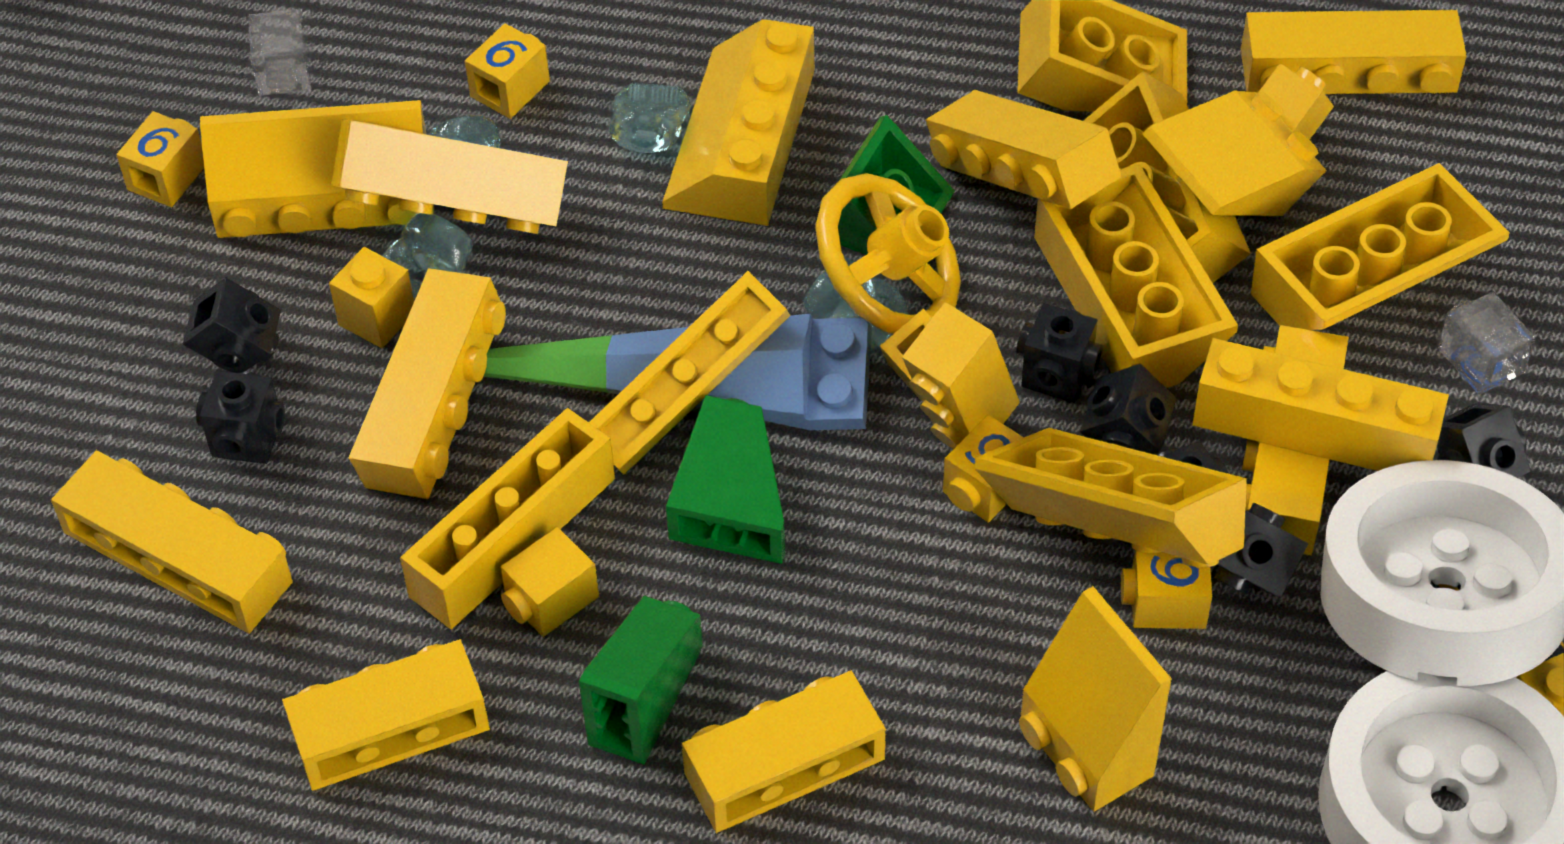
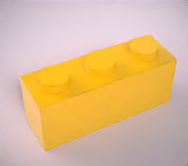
M947 302L941 306L902 356L912 378L909 385L919 394L923 402L920 408L932 421V433L952 449L988 414L1004 424L1020 403L993 331Z
M461 639L444 645L434 644L427 646L415 655L385 665H371L362 669L356 675L326 685H311L296 695L282 699L312 791L490 730L484 698Z
M850 670L834 678H819L810 683L803 691L778 702L774 700L763 702L755 706L747 715L722 726L710 725L702 728L691 739L682 742L684 774L716 833H719L885 760L886 728L854 673Z

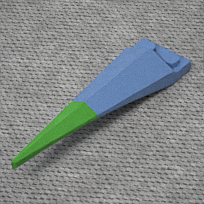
M811 313L792 315L717 385L708 396L723 399L736 398L751 405L761 406L764 421L801 429H866L871 324L863 318L812 319ZM688 327L492 348L487 353V367L484 377L619 394ZM704 399L695 407L701 408Z

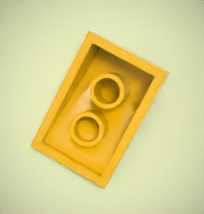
M1031 0L1021 12L1017 93L1061 110L1094 112L1144 71L1181 93L1187 104L1186 29L1113 0Z
M1232 91L1155 123L1143 132L1144 137L1212 215L1283 216L1327 171L1315 158L1318 154L1316 146L1299 131L1292 132L1280 118L1283 115L1281 107L1264 92Z
M1092 586L1082 592L1023 689L1021 717L1019 718L1021 731L1034 749H1043L1054 762L1057 775L1064 788L1075 797L1080 795L1091 810L1095 812L1155 775L1171 677Z

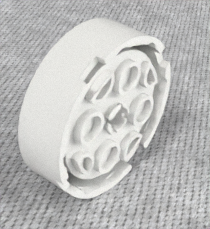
M1426 460L1398 464L1379 470L1351 486L1339 498L1329 516L1326 527L1320 592L1325 614L1331 626L1349 647L1371 663L1405 678L1417 681L1418 673L1420 672L1436 676L1457 677L1456 686H1476L1517 677L1545 661L1557 649L1564 638V513L1545 494L1523 480L1505 472L1478 464L1448 460ZM1433 580V583L1436 585L1447 584L1453 587L1458 586L1460 583L1461 589L1458 591L1450 588L1436 589L1431 585V581Z
M1389 671L1380 674L1366 683L1352 696L1341 711L1333 729L1319 784L1321 820L1330 843L1564 844L1563 715L1538 691L1515 677L1486 685L1456 686L1457 677L1436 676L1419 672L1418 680L1416 681ZM1442 786H1447V790L1458 795L1463 803H1466V806L1458 811H1446L1434 803L1431 794L1441 790Z

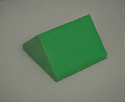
M888 115L878 119L840 178L869 173L896 180L940 213H942L955 192ZM862 196L851 199L842 209L838 231L841 246L867 255L868 238L877 227L866 198ZM893 206L896 215L902 212L901 210Z

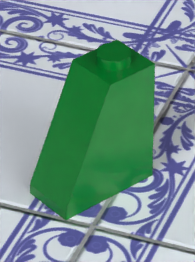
M705 395L666 504L669 540L779 564L783 563L785 557L784 518L761 406L751 405L736 398L723 399Z
M647 596L642 597L586 667L579 679L589 746L645 765L703 647L700 614L692 612L687 606L676 601L667 600L662 602Z

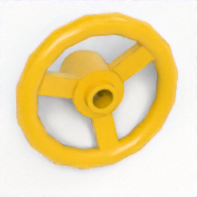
M869 173L840 179L821 200L815 230L820 260L834 289L858 316L881 331L892 334L916 315H908L890 310L873 299L861 286L880 273L892 280H902L908 276L933 301L932 305L926 310L932 318L945 302L956 308L961 278L956 250L949 238V228L942 214L935 208L927 205L921 197L896 180ZM865 196L877 229L868 238V254L848 266L841 251L838 231L842 209L851 199ZM893 206H895L896 208H898V209L901 210L902 212H900L898 215H896V212H895ZM934 258L937 272L928 264Z

